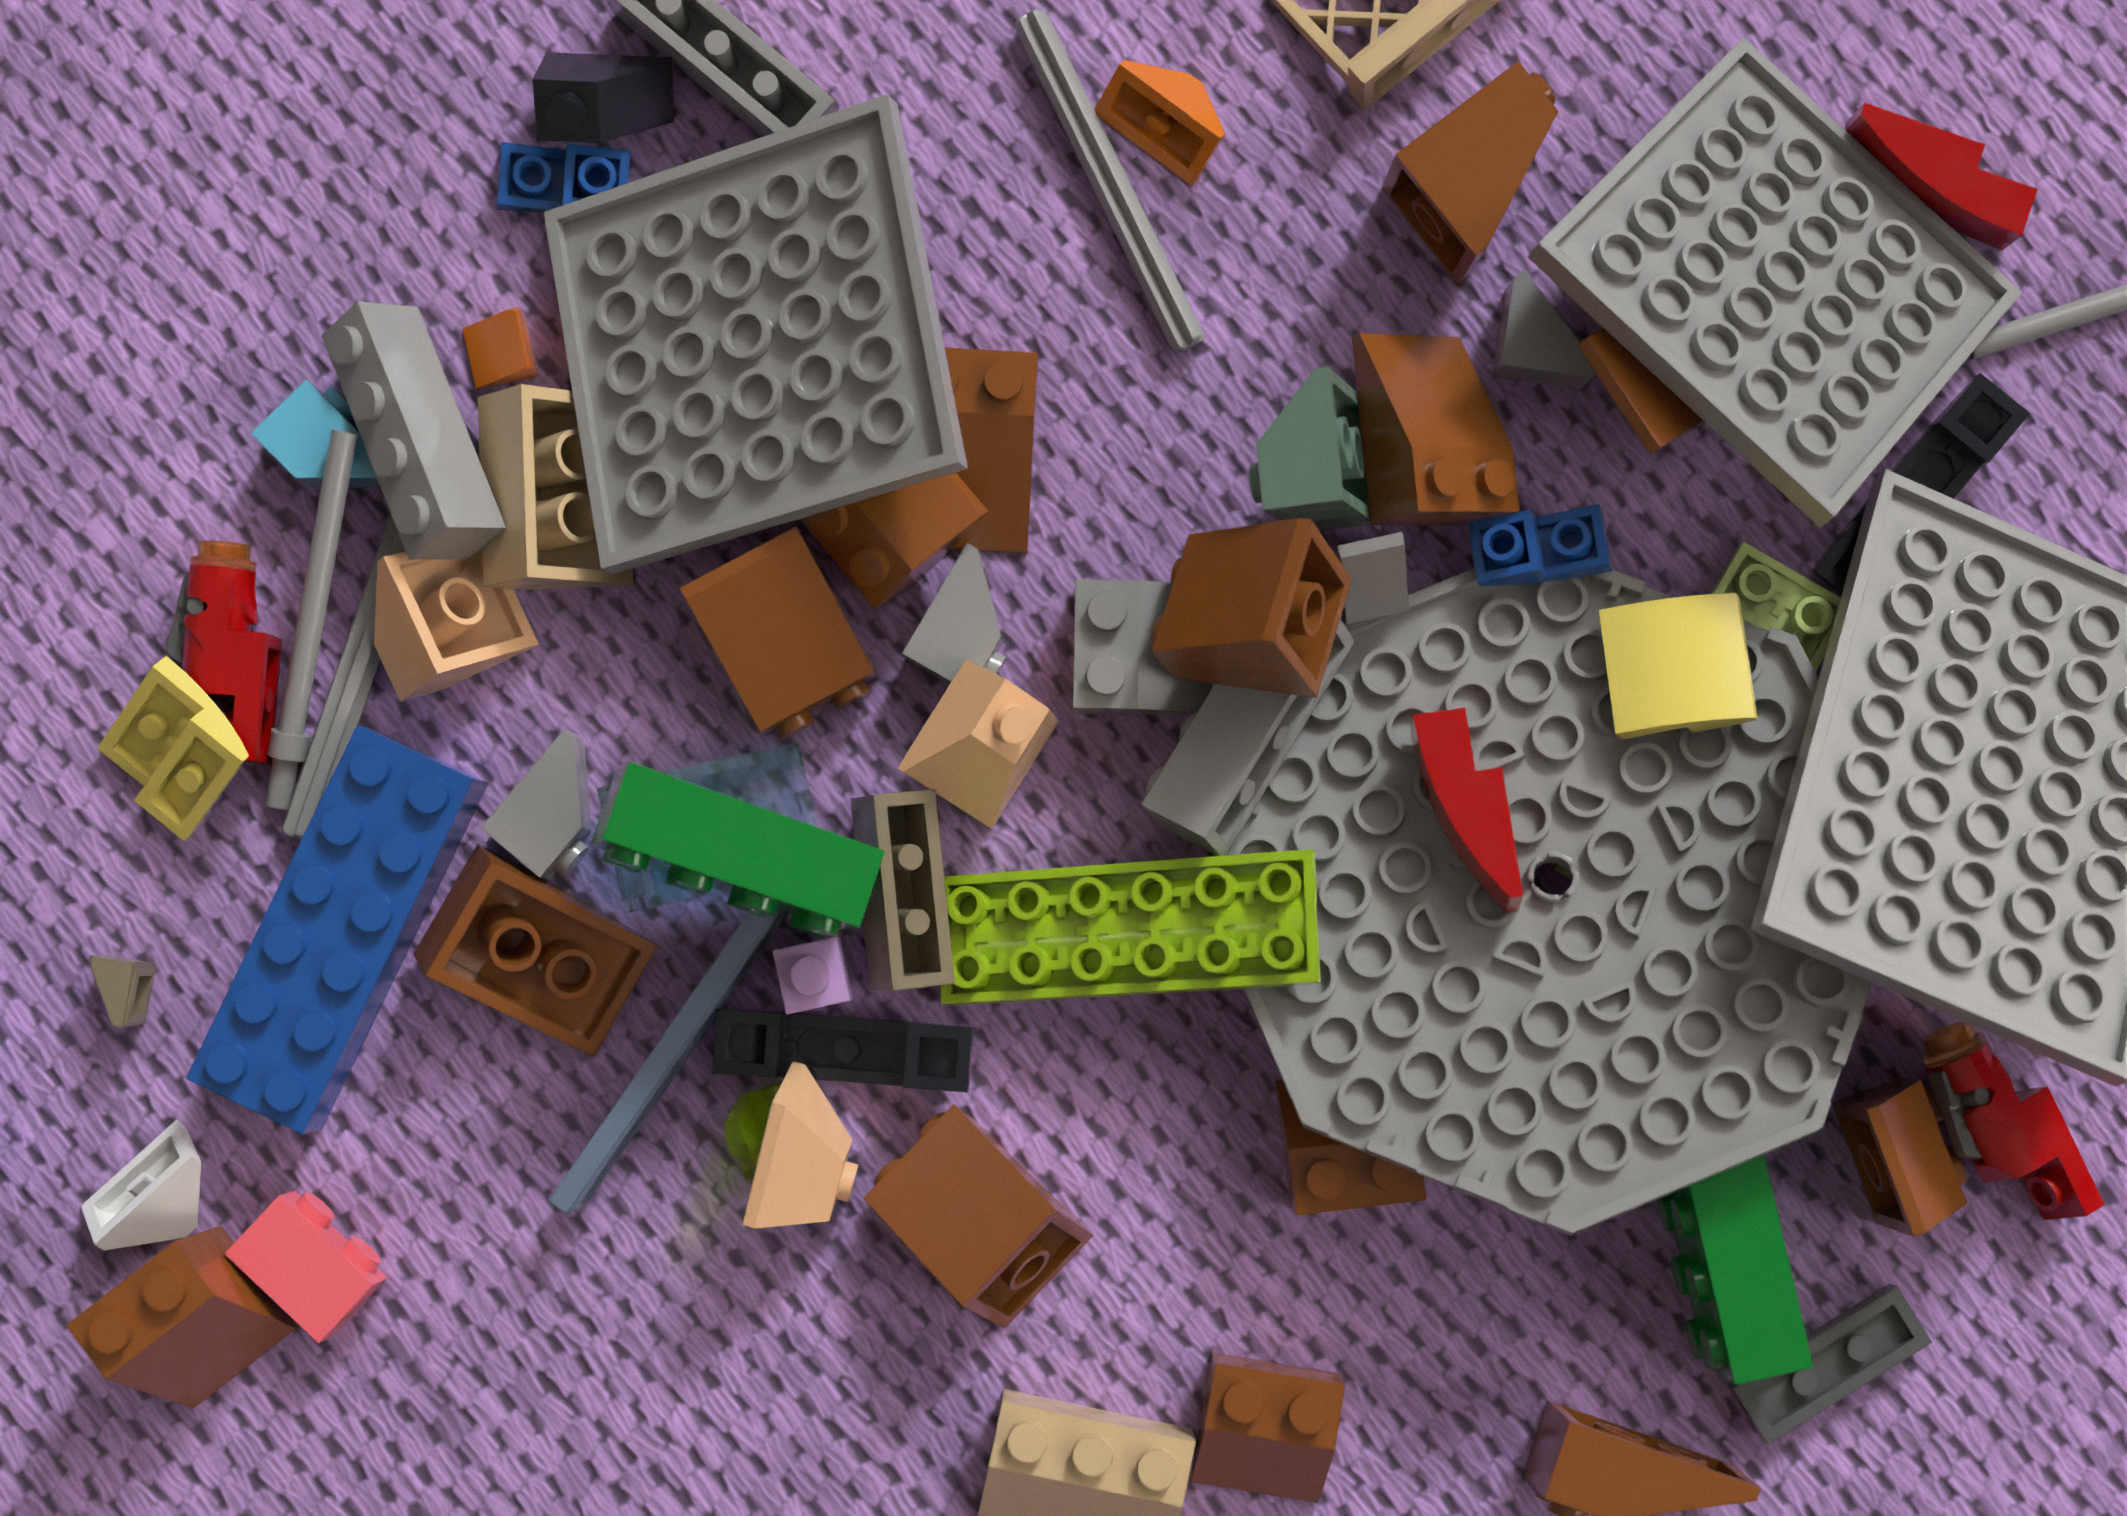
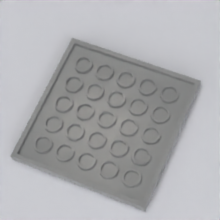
M1744 37L1527 256L1819 528L1835 517L2022 293Z
M888 94L544 212L602 570L611 574H617L968 469L898 103Z

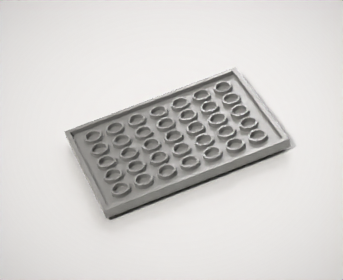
M1885 469L1875 477L1872 482L1751 931L2117 1087L2127 1083V575L1890 470Z

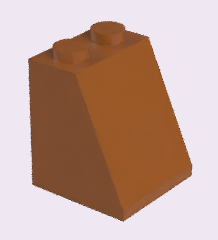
M1519 61L1395 154L1381 188L1458 286L1469 278L1486 250L1559 112L1554 106L1555 96L1547 82L1535 72L1529 74Z
M1296 518L1189 534L1182 557L1175 561L1172 568V589L1164 614L1156 620L1153 628L1152 653L1175 679L1317 698L1352 579L1311 519Z
M797 527L680 587L683 596L759 731L765 736L777 732L781 740L791 737L815 722L810 714L832 701L837 710L856 703L871 693L867 683L878 678L814 555Z
M954 1104L946 1112H940L933 1116L923 1126L919 1133V1140L902 1158L889 1162L880 1170L874 1180V1187L863 1198L962 1307L1003 1328H1006L1094 1236L973 1117Z
M222 1225L174 1241L66 1325L106 1380L191 1408L198 1406L298 1328L292 1318L224 1254L235 1242Z

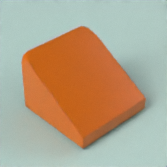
M518 307L502 311L462 328L477 390L538 376L526 318Z

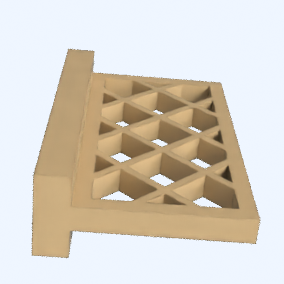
M1294 0L1271 1L1348 84V92L1365 111L1500 0H1418V5L1407 14L1380 13L1381 0H1374L1373 12L1336 11L1337 0H1329L1328 10L1301 9ZM1317 25H1327L1326 34ZM1335 25L1371 27L1370 44L1349 60L1333 43ZM1379 27L1388 28L1378 36Z

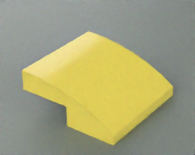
M1737 593L1674 597L1599 610L1615 734L1622 740L1685 727L1691 732L1696 733L1758 721L1740 597Z
M167 656L152 666L97 747L99 751L144 786L134 801L183 841H186L193 834L249 756L241 739L218 706L185 671Z

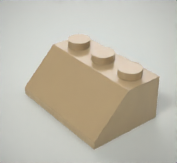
M519 384L478 397L479 459L506 526V529L482 548L483 587L539 590L633 585V569L611 574L602 570L600 566L573 392L570 390Z
M1004 1389L978 1516H1180L1196 1444L1193 1429Z

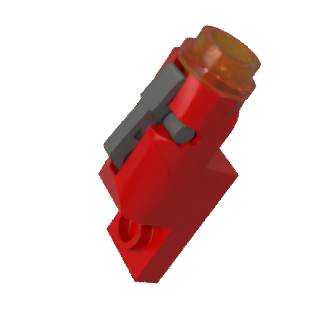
M199 541L198 556H191L189 572H186L183 577L177 600L178 606L166 652L182 664V670L210 698L235 699L234 710H229L225 717L236 731L249 755L244 763L272 765L273 757L267 755L271 729L275 728L282 639L268 633L251 632V626L259 624L255 593L257 563L251 561L252 547L234 542Z
M1964 1021L1942 1027L1922 1038L1921 1042L1927 1052L1922 1056L1925 1063L1923 1069L1931 1084L1937 1106L1942 1110L1954 1152L1959 1157L1971 1159L1976 1172L1984 1183L2023 1177L2028 1195L2037 1206L2043 1220L2084 1217L2105 1205L2048 1086L2015 1091L2010 1076L1999 1059L1994 1055L1984 1032H1976L1973 1025Z

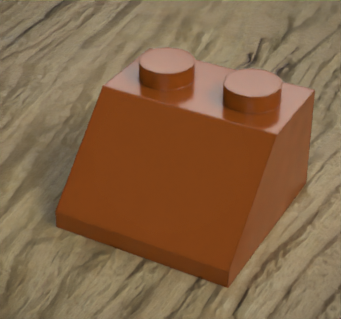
M955 472L804 517L800 520L875 609L916 585L989 511Z
M1901 1077L1831 1103L1876 1224L1915 1237L1928 1232L1967 1204L1961 1185L1967 1182L1965 1169L1952 1147L1946 1148L1938 1124L1943 1122L1942 1110L1937 1106L1932 1089L1929 1086L1923 1087L1921 1080Z
M1275 1081L1290 1207L1296 1215L1427 1200L1423 1176L1303 1128L1283 1081Z
M1211 1352L1191 1482L1319 1503L1335 1452L1345 1390V1383L1340 1375L1335 1372Z

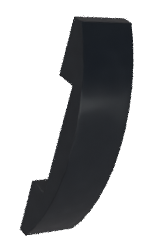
M1979 373L1932 422L1891 471L1954 499L1979 468L1993 459L2031 413L1983 374ZM1867 501L1835 538L1812 570L1813 573L1840 595H1842Z
M717 1009L712 1073L767 1078L785 1077L794 1061L805 1064L815 1080L903 1086V1088L968 1093L974 1027L800 1013L786 1015V1012Z

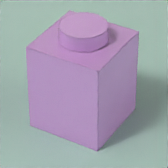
M842 937L828 938L773 951L786 1015L855 999Z

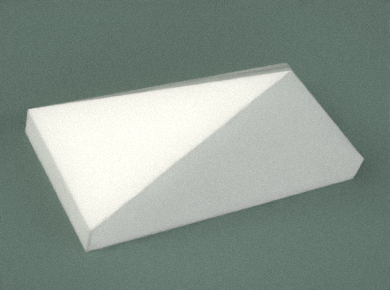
M176 1119L81 1205L94 1245L103 1251L185 1238L198 1227L201 1161L188 1130L179 1120Z

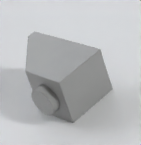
M966 543L902 653L906 660L949 685L965 659L999 674L1007 658L997 652L1003 642L979 551Z
M566 729L559 734L481 827L483 831L539 878L551 879L556 872L565 877L579 864L589 850V847L582 842L592 830L585 744L579 736Z

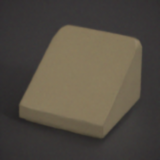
M90 955V966L112 1026L121 1028L142 1026V1023L146 1022L156 970V966H153L154 963L111 955Z

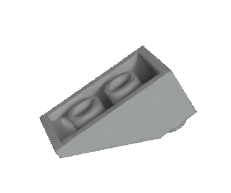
M1075 579L1073 714L1190 716L1193 712L1200 709L1212 689V684L1175 679L1152 653L1153 628L1156 620L1164 614L1172 589L1171 583L1145 580Z

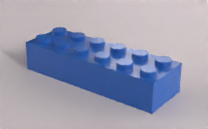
M357 725L186 1079L301 1134L322 1130L489 783L381 732Z

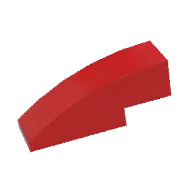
M1864 103L1848 120L1845 130L1950 227L1968 237L2002 251L2022 237L2038 189L1979 169L1978 165L1985 144L1868 103Z
M1465 708L1414 714L1412 716L1411 738L1419 773L1434 813L1454 850L1483 889L1505 912L1519 911L1523 899V890L1502 767L1475 770Z

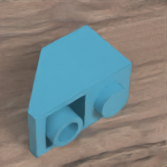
M305 380L251 432L296 479L309 487H321L331 429L356 433L358 436L348 487H380L358 428L352 422L354 418L347 400L332 385L323 393L308 380Z

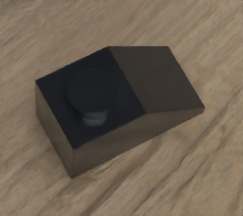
M546 52L532 79L537 141L603 143L674 121L672 57Z

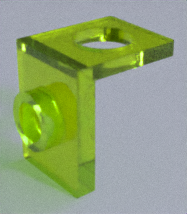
M783 1081L739 1095L725 1120L724 1135L732 1157L735 1160H739L747 1181L754 1179L771 1105Z

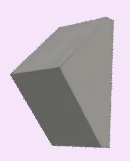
M1524 269L1513 277L1505 289L1493 377L1582 389L1597 374L1577 346L1580 343Z
M1402 532L1332 548V551L1352 579L1342 612L1346 625L1409 611L1405 544Z

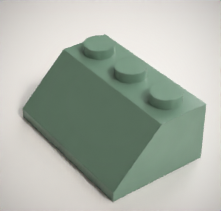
M1330 367L1315 368L1256 444L1258 463H1253L1249 466V484L1252 498L1255 503H1262V510L1280 521L1296 518L1311 519L1319 531L1370 525L1357 392Z

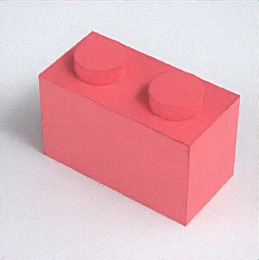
M291 1191L279 1195L224 1254L317 1343H320L335 1335L387 1277L376 1268L381 1263V1259L372 1247L356 1236H352L347 1240L330 1224L335 1216L321 1199L309 1192H305L301 1196L296 1191Z

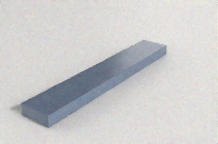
M777 909L774 915L765 913L764 916L747 913L548 1200L551 1204L565 1214L585 1208L716 1019L717 1009H723L789 913Z

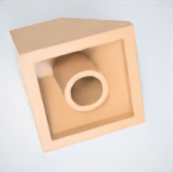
M482 548L469 559H409L406 551L384 556L377 562L374 646L400 702L446 689L539 645L514 589L483 587Z
M965 659L897 769L928 789H935L937 795L993 829L1059 721L1048 707L1006 678Z
M792 1062L772 1102L743 1226L757 1229L828 1222L837 1200L845 1202L850 1200L859 1164L847 1162L853 1139L805 1064Z

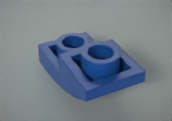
M502 142L496 210L544 213L545 211L627 184L630 151L567 143L566 149L562 150Z
M1600 504L1535 517L1530 509L1468 523L1476 578L1479 586L1543 583L1613 571L1604 515Z

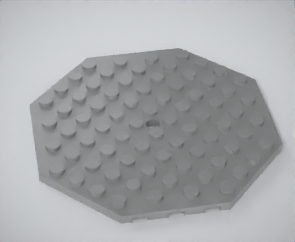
M1475 568L1408 595L1409 611L1347 625L1346 622H1343L1355 641L1227 853V855L1305 849L1315 850L1321 983L1248 988L1243 990L1303 1128L1571 1236L1820 1131L1823 1128L1831 1106L1830 1101L1842 1067L1846 1064L1861 1022L1862 1011L1872 982L1751 931L1819 680L1797 636L1773 627L1768 631L1743 622L1758 721L1696 733L1691 732L1685 727L1622 740L1615 734L1599 610L1645 601L1674 598V596L1645 586V581L1614 570L1591 576L1543 583L1479 586ZM1465 708L1475 770L1502 767L1523 890V899L1519 911L1505 912L1483 889L1454 850L1434 813L1419 773L1411 738V724L1414 714ZM1547 863L1561 865L1570 875V888L1561 896L1542 892L1534 885V872L1538 867Z

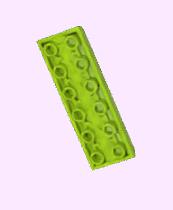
M1313 849L944 876L955 983L941 985V1004L978 1005L1298 986L1321 983L1315 850Z

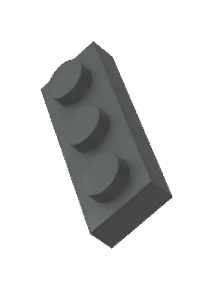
M1888 1284L1806 1335L1814 1368L1738 1385L1730 1382L1727 1385L1760 1439L1769 1445L1925 1348L1932 1341L1898 1286Z

